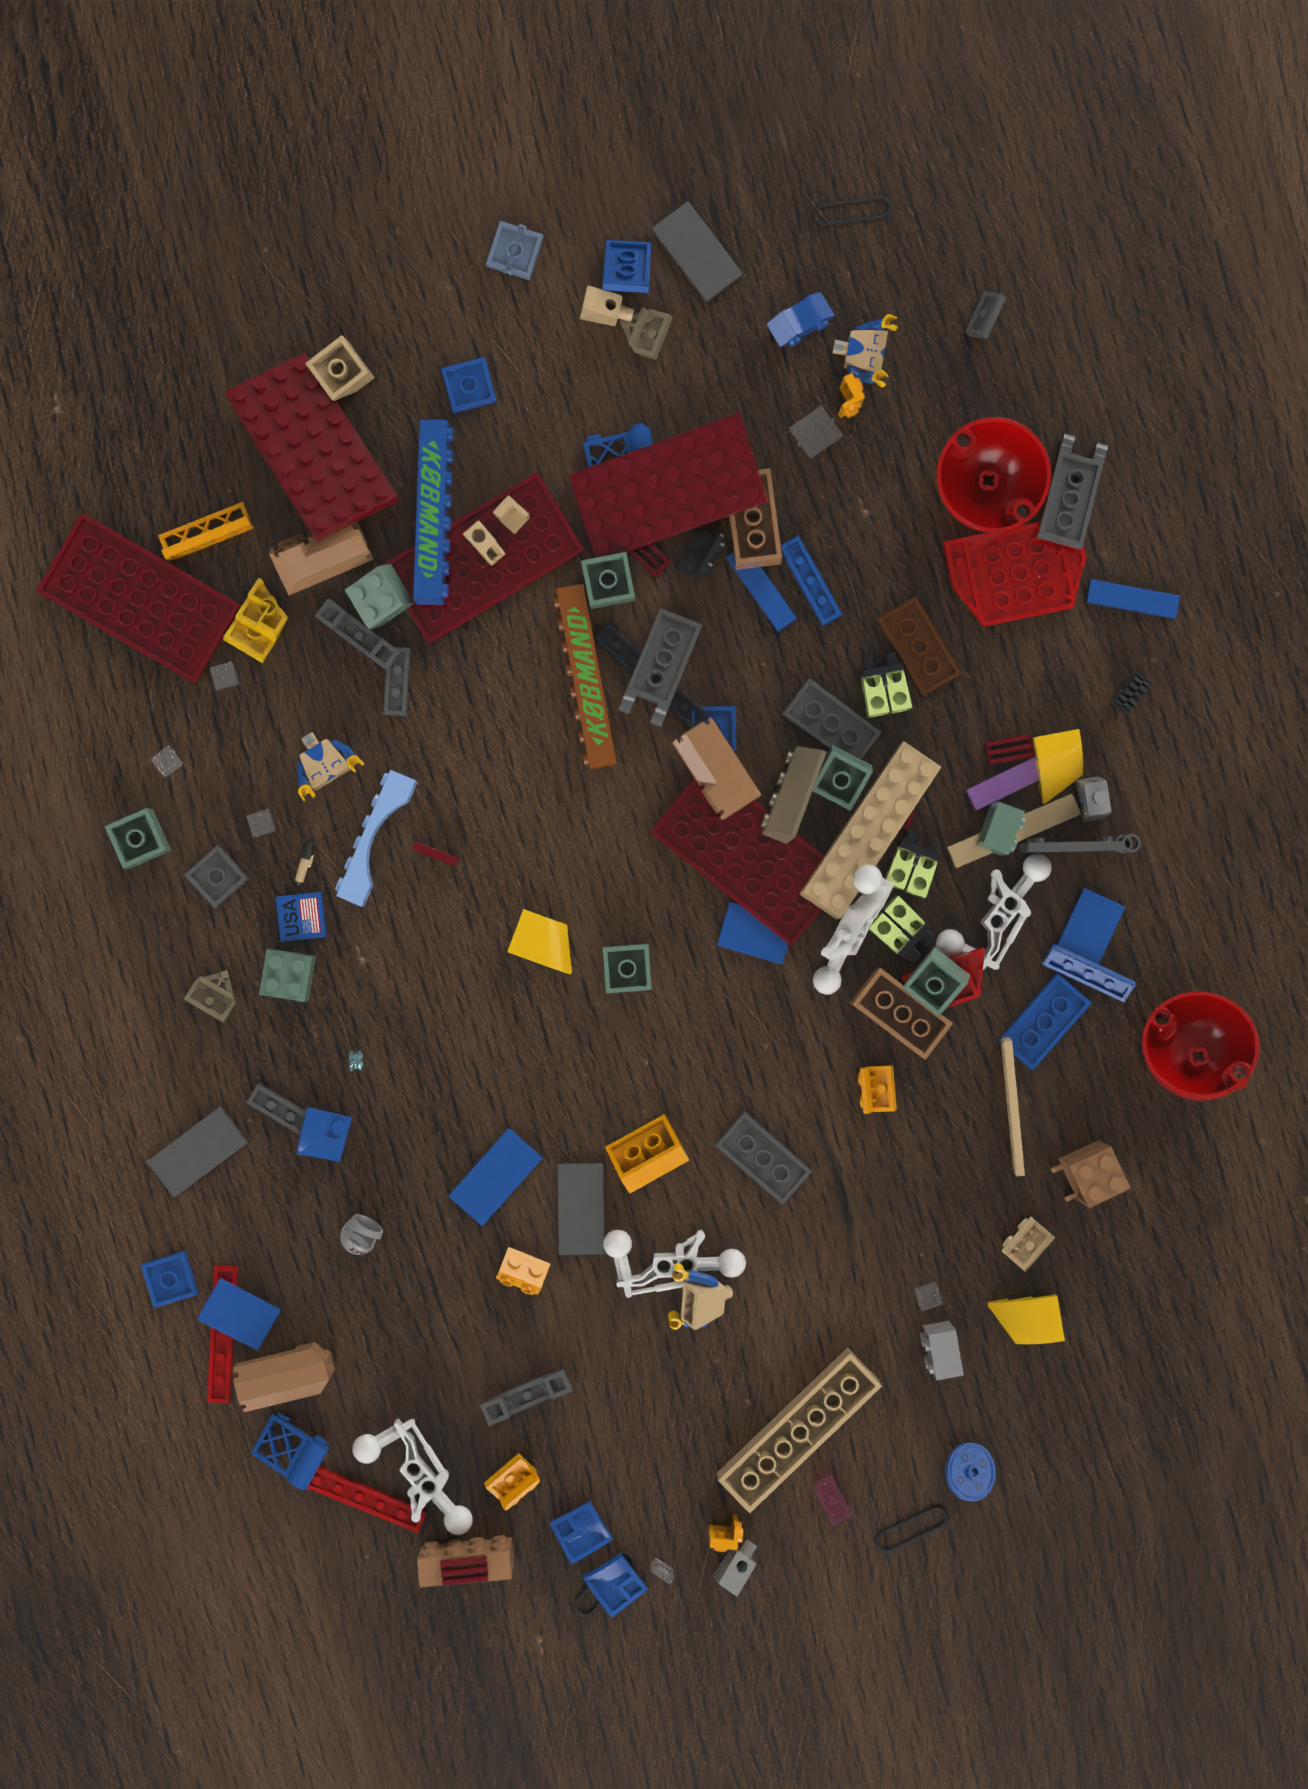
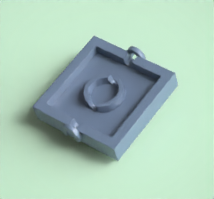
M500 221L486 266L502 271L504 274L508 273L510 276L514 275L530 281L544 235L528 230L522 224L515 226Z

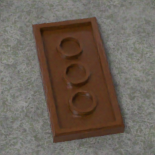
M916 596L876 619L922 697L962 674Z

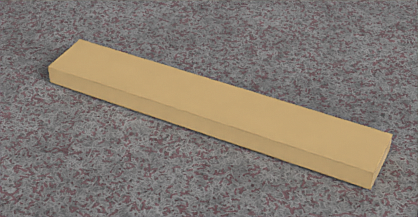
M1073 794L1025 813L1023 815L1026 818L1025 824L1021 831H1017L1015 839L1021 841L1081 815ZM980 833L946 847L955 868L993 853L976 847Z
M1010 1037L1001 1039L1013 1171L1016 1176H1025L1013 1045Z

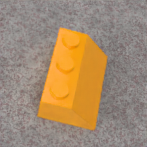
M665 1114L605 1147L620 1180L629 1193L636 1191L689 1161Z

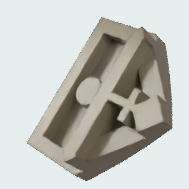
M643 307L639 313L632 316L631 322L622 319L619 322L633 351L641 356L657 360L673 318L670 314L652 309L647 310Z
M228 970L196 979L184 1000L224 1023L236 1004Z

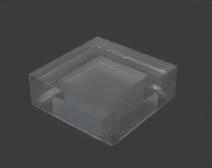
M233 662L210 668L217 691L239 685Z
M169 745L150 759L165 778L184 764Z
M269 809L246 816L253 838L276 831Z
M935 1281L914 1288L921 1311L943 1304Z
M655 1558L651 1563V1572L668 1584H671L674 1579V1570Z

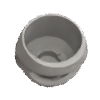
M355 1214L341 1229V1243L349 1253L363 1255L374 1248L377 1239H381L383 1229L371 1218Z

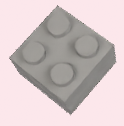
M949 1321L922 1325L923 1332L920 1333L922 1346L927 1351V1355H924V1362L929 1374H933L936 1380L964 1376L957 1334Z

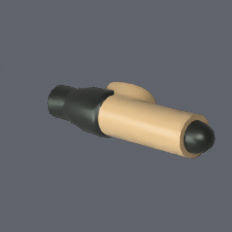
M306 842L305 848L302 851L295 877L297 886L304 882L307 869L311 867L314 856L312 855L313 843Z

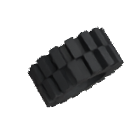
M1136 671L1122 684L1110 702L1125 714L1143 698V695L1151 687L1152 682L1142 673Z

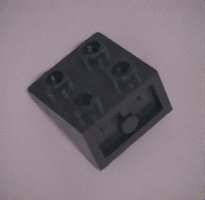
M699 528L676 568L699 582L702 577L707 578L714 565L712 562L713 558L718 559L725 548L726 543L723 542L724 535L720 534L716 538Z

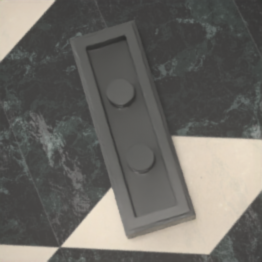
M394 647L401 653L389 669L386 670L383 715L407 717L411 648Z
M258 1083L246 1103L300 1135L305 1110Z

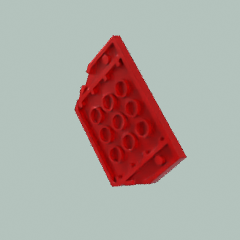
M1040 522L1018 526L1007 531L988 532L943 542L953 590L983 627L1074 608L1076 593L1079 589L1082 570L1086 562L1084 544L1082 549L1079 550L1039 539L1037 534Z

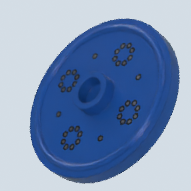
M963 1443L954 1448L947 1459L945 1469L946 1480L949 1488L958 1498L973 1502L979 1501L989 1494L995 1482L996 1470L993 1458L986 1448L977 1443Z

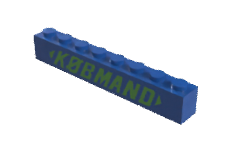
M420 420L413 599L417 605H445V598L449 596L448 584H445V577L449 575L450 570L449 561H446V553H450V539H447V531L451 530V518L448 517V508L452 507L451 494H448L449 486H452L453 483L452 472H449V464H453V450H450V442H454V429L450 427L447 420Z

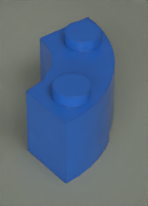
M820 292L809 295L798 304L780 312L767 323V326L780 347L788 344L790 347H793L802 341V337L816 329L821 331L829 325L828 321L835 315Z

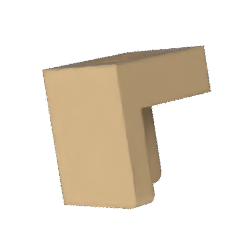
M509 495L493 511L494 516L513 534L517 533L530 518L529 514Z

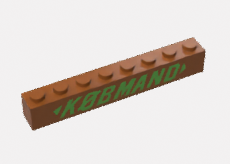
M578 584L557 588V595H553L555 609L560 608L561 617L557 618L559 631H564L566 638L561 640L563 652L564 654L568 653L570 662H566L568 676L572 675L574 684L570 685L572 698H577L578 707H574L576 721L581 720L582 729L578 730L580 743L585 742L586 752H582L584 765H589L590 770L617 765L584 585Z

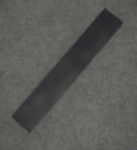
M608 622L595 636L594 641L633 675L642 652ZM653 676L651 679L653 683L660 682L658 676ZM679 686L677 687L669 710L686 726L693 729L701 724L709 714ZM692 708L698 710L695 711L694 724H692Z

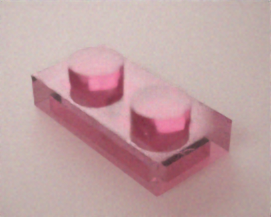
M832 1474L811 1483L832 1526L853 1516Z

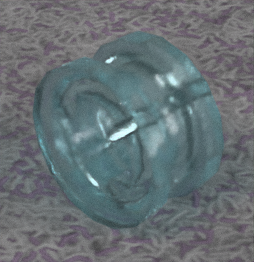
M361 1050L357 1053L349 1051L350 1071L355 1069L363 1071V1055Z

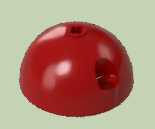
M999 417L979 419L960 428L943 448L937 468L939 494L949 513L965 526L983 532L1007 531L1026 523L1041 508L1049 492L1051 482L1049 457L1039 438L1022 424ZM964 436L967 438L968 445L965 447L960 446L957 443V437ZM989 478L992 482L990 485L984 486L982 482L984 479ZM1021 506L1027 510L1025 518L1018 516L1017 507Z
M1208 992L1179 994L1159 1005L1150 1015L1142 1038L1146 1064L1157 1082L1177 1096L1196 1101L1219 1099L1230 1095L1237 1089L1246 1087L1258 1061L1260 1049L1256 1027L1247 1013L1226 997ZM1158 1019H1164L1167 1021V1023L1164 1025H1160L1156 1021ZM1242 1073L1245 1077L1241 1079L1236 1078L1234 1074Z

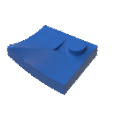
M307 1106L296 1154L340 1162L352 1118Z
M591 1500L550 1522L571 1564L613 1540L611 1533L604 1525Z
M621 1553L600 1567L583 1575V1579L611 1618L648 1590L646 1584Z

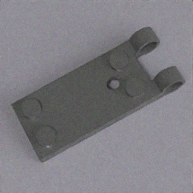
M1063 433L1037 538L1081 550L1108 445L1096 442L1091 459L1071 453L1075 436ZM1071 477H1078L1079 482L1073 483Z
M660 608L620 704L619 711L630 714L636 697L657 704L651 724L662 727L701 631L702 624ZM653 676H658L660 682L653 683L651 679Z
M1135 834L1118 835L1114 839L1113 837H1096L1094 842H1045L1044 838L1026 839V843L1020 844V853L1136 852L1141 846V840ZM1130 837H1133L1136 841V846L1132 850L1133 842ZM1125 840H1127L1128 842L1127 848L1125 846Z

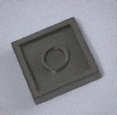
M220 845L214 847L184 874L214 909L220 906L250 879Z

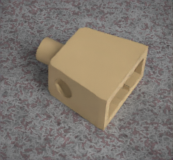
M587 286L580 319L616 326L618 319L631 322L634 308L621 305L623 299L621 295Z

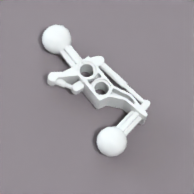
M1041 853L1029 855L1023 863L1024 874L1012 890L1003 882L1000 870L991 871L992 888L988 900L994 905L981 921V924L987 930L988 946L984 954L983 970L986 966L995 970L999 969V964L1010 944L1013 943L1025 919L1031 915V911L1025 903L1026 901L1022 898L1034 882H1040L1049 877L1052 865L1047 856ZM996 888L998 889L999 897L995 895ZM1008 897L1013 898L1015 902L1011 910L1005 907V900ZM1018 913L1020 916L1010 932L1005 946L996 962L992 961V958L999 951L1002 932ZM995 915L1001 919V924L997 928L991 925V918ZM953 929L944 930L938 935L936 940V948L948 958L975 950V948L965 944L963 936Z
M865 865L855 871L853 877L854 885L863 894L853 905L847 908L833 937L821 952V955L829 959L827 966L819 968L814 973L813 984L817 991L822 994L829 995L840 988L842 979L839 971L847 955L857 954L873 920L883 908L894 886L893 883L882 878L880 870L875 866Z
M613 1230L605 1236L603 1241L605 1252L610 1257H613L618 1275L617 1287H624L625 1295L628 1298L642 1293L682 1288L684 1282L688 1281V1279H684L681 1282L655 1285V1287L631 1290V1287L644 1286L657 1278L672 1277L671 1273H680L674 1270L673 1265L680 1264L686 1259L693 1263L690 1269L685 1270L686 1272H690V1270L696 1272L719 1270L724 1276L730 1278L738 1277L746 1267L744 1255L736 1249L725 1250L719 1257H697L698 1247L705 1238L704 1231L698 1230L686 1242L676 1244V1253H654L652 1264L641 1274L632 1276L627 1257L632 1248L630 1236L625 1231ZM690 1244L691 1246L689 1247V1249L686 1252H684V1247ZM662 1260H666L670 1263V1267L667 1270H660L657 1264Z
M396 1419L393 1426L378 1435L364 1434L354 1441L352 1447L354 1457L361 1463H371L379 1457L381 1448L401 1437L406 1445V1459L399 1471L412 1485L407 1492L411 1499L412 1521L418 1522L420 1520L422 1509L432 1499L445 1515L444 1525L450 1533L462 1535L471 1528L473 1517L470 1510L464 1506H455L442 1491L449 1477V1472L444 1469L431 1446L425 1441L415 1425L414 1419H409L404 1423ZM409 1428H413L424 1446L425 1452L439 1472L437 1475L419 1456L415 1438L409 1432ZM415 1463L419 1465L420 1471L411 1473L408 1470V1466ZM425 1481H432L435 1487L432 1490H426L422 1484ZM417 1493L420 1494L418 1505L415 1501V1495Z

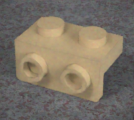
M1032 1217L1024 1219L1017 1228L1019 1231L1014 1237L1009 1236L1003 1243L1004 1248L1002 1249V1252L1025 1272L1055 1239L1051 1233Z

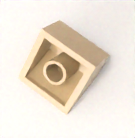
M342 335L306 362V365L333 401L357 392L375 378L349 341Z

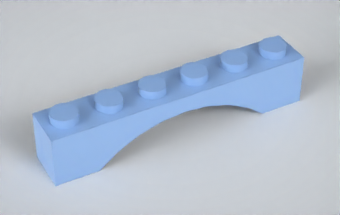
M390 770L389 774H384L380 783L383 788L380 795L376 794L371 806L374 809L371 816L367 815L362 827L365 830L362 837L358 836L353 848L356 851L353 858L349 856L344 869L347 872L344 878L340 877L335 890L338 891L336 896L361 907L365 906L373 887L369 859L374 837L389 815L401 806L409 803L418 781Z

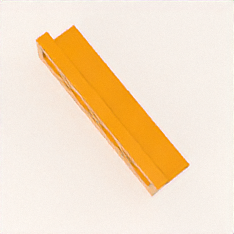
M241 502L160 534L158 537L163 547L162 553L164 558L171 562L254 529L244 502ZM241 509L244 517L232 522L229 521L232 512ZM218 519L224 522L220 527L212 530L208 529L212 520ZM196 527L203 530L200 535L190 539L187 538L190 529ZM172 536L181 538L180 543L168 547L167 538Z

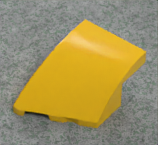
M261 578L257 579L248 593L247 599L223 636V640L263 663L278 639L288 617L278 606L273 595L271 596Z
M1079 729L1033 738L1037 758L1035 762L1039 778L1038 787L1042 804L1050 801L1083 775V752Z
M523 909L507 952L571 975L572 967L567 924Z
M1056 1294L1037 1298L1030 1296L1014 1300L1002 1299L987 1302V1306L1016 1344H1044L1065 1341Z

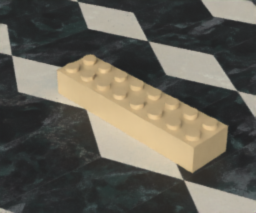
M903 741L899 744L799 894L835 919L841 918L859 892L853 880L855 871L861 866L877 865L941 766Z
M847 1347L717 1472L718 1481L751 1513L882 1387L880 1381Z

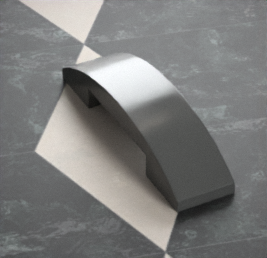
M329 598L315 615L317 619L385 670L389 669L401 653Z
M564 1369L513 1387L480 1404V1407L488 1425L491 1426L510 1418L514 1413L547 1399H555L573 1391Z

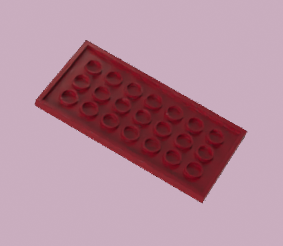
M304 352L224 392L227 400L316 542H319L397 502L398 498L338 402L330 398L306 365L310 358Z
M736 413L568 475L595 558L623 552L627 553L769 502L741 413Z
M537 472L451 523V530L447 531V539H450V553H446V561H449L450 570L449 575L445 577V584H448L449 596L445 598V605H417L414 601L415 545L382 565L391 564L414 601V604L407 609L427 643L431 644L582 554L585 550ZM508 495L530 516L529 520L515 534L493 514V511ZM478 520L505 552V555L492 566L463 536V533Z
M82 512L36 592L194 684L198 682L242 606Z
M693 779L650 833L792 947L822 910L799 893L824 856L797 834L787 844L763 835L764 827L761 826V822L765 813L769 814V811L755 800L724 820H721L719 817L723 814L721 812L715 813L702 792L704 785L699 786L696 780Z

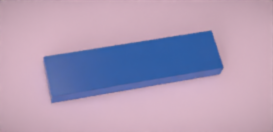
M799 535L780 545L781 553L822 627L843 615Z
M732 552L726 559L735 570L734 554ZM761 567L735 570L777 632L797 619Z
M1091 579L1089 581L1086 603L1175 619L1180 596Z
M1055 944L1051 946L1043 959L1042 965L1122 1002L1126 1001L1135 987V981Z

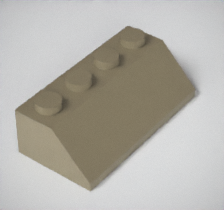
M798 746L792 752L788 751L784 761L787 767L784 773H780L776 785H779L778 791L772 794L768 804L771 806L769 814L765 813L761 822V826L764 827L763 835L786 844L796 836L826 751Z

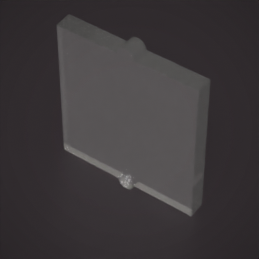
M822 405L789 428L798 441L797 445L803 448L810 459L843 437L834 424L835 420L829 417Z

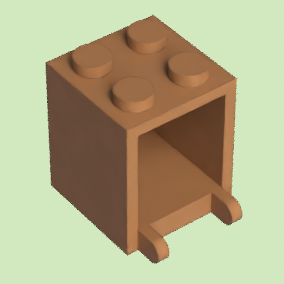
M1100 1140L1059 1158L1060 1163L1051 1167L1052 1173L1063 1169L1073 1190L1072 1193L1064 1196L1065 1200L1070 1201L1076 1198L1088 1208L1131 1189L1112 1147Z

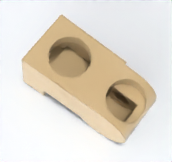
M479 520L463 533L468 542L473 545L491 566L505 555V552Z

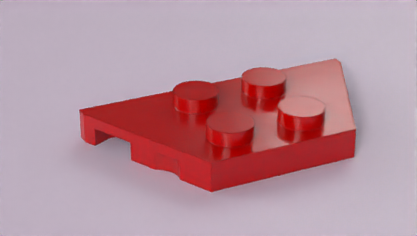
M984 947L949 958L970 974V978L966 986L947 1008L981 996ZM913 971L903 974L901 976L902 981L906 982Z

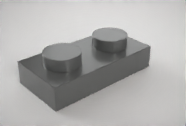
M984 291L965 333L970 337L987 339L1006 297L1001 293Z

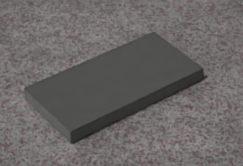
M689 201L652 228V232L706 303L743 276L741 270Z
M810 678L782 714L828 750L831 745H834L861 760L882 733Z
M220 1106L149 1159L147 1163L175 1198L247 1144L248 1141L222 1106Z
M745 1111L715 1143V1146L782 1205L812 1173V1170Z
M603 1162L558 1163L559 1255L604 1254Z

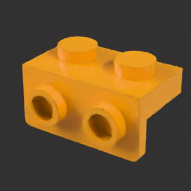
M852 373L843 378L839 387L846 400L838 413L840 418L845 415L847 418H850L857 414L865 398L862 393L863 385L858 377L854 378Z
M893 1065L860 1068L858 1083L862 1089L860 1106L863 1108V1113L896 1111Z
M508 1247L496 1278L506 1286L514 1285L521 1288V1291L526 1294L538 1295L549 1270L550 1263Z
M518 1453L485 1481L484 1484L486 1489L500 1500L503 1509L507 1511L510 1507L517 1504L524 1495L533 1490L539 1484L540 1479L536 1469Z
M737 1514L732 1515L731 1526L709 1525L708 1537L710 1548H714L715 1551L726 1552L727 1549H738V1542L742 1543L743 1528L742 1521H738Z

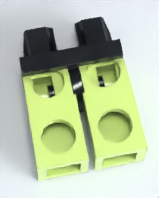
M895 652L883 655L884 667H876L875 657L862 659L860 678L867 718L908 711L912 708L903 664L899 663Z
M909 830L903 840L899 841L884 879L893 883V888L904 890L903 892L923 899L927 896L937 862L940 858V854H938L940 842L928 838L925 847L921 848L916 846L920 834Z
M895 895L882 911L898 927L883 913L879 912L873 920L869 931L875 934L899 957L915 963L922 955L914 948L918 941L928 948L934 943L936 938L929 931L931 928L899 896Z

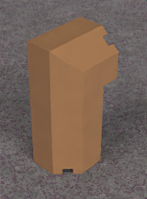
M358 522L319 542H316L312 534L307 532V537H304L302 533L278 543L279 549L276 551L273 547L269 549V555L288 595L373 560L372 553L367 548L368 543Z
M711 717L707 720L708 725L702 722L682 735L680 743L678 740H675L672 744L698 785H704L702 792L715 813L721 812L723 815L719 818L724 820L761 796V793Z
M313 1342L297 1346L294 1350L237 1363L233 1367L234 1373L238 1372V1378L234 1379V1386L240 1406L245 1405L243 1411L247 1412L321 1394L335 1371L331 1352L327 1349L324 1350L319 1347L320 1345Z

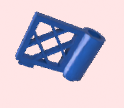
M644 423L631 426L632 430L604 438H601L600 434L587 437V442H583L588 468L593 466V461L597 464L602 463L608 452L619 457L652 445L650 427H645ZM624 439L626 447L621 455L610 449L615 441ZM600 445L605 448L599 460L591 456L590 447Z
M278 1412V1414L273 1413L251 1454L286 1477L291 1485L306 1490L329 1449L326 1445L327 1441L320 1436L310 1437L289 1423L291 1418L282 1412ZM275 1421L282 1426L283 1435L274 1437L272 1427ZM295 1434L302 1441L298 1448L292 1449L289 1436ZM284 1437L287 1451L277 1453L275 1440ZM270 1441L272 1455L270 1456L260 1452L263 1443ZM288 1453L290 1463L287 1469L280 1466L278 1456Z

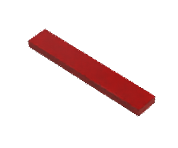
M215 1265L213 1289L219 1278L237 1286L238 1266ZM212 1327L210 1330L207 1403L230 1404L234 1338Z
M320 1466L307 1488L416 1533L419 1532L427 1513V1509L423 1508L420 1520L413 1522L409 1502Z

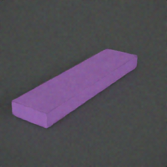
M1033 757L967 789L966 792L975 811L1038 781L1035 762L1037 758Z

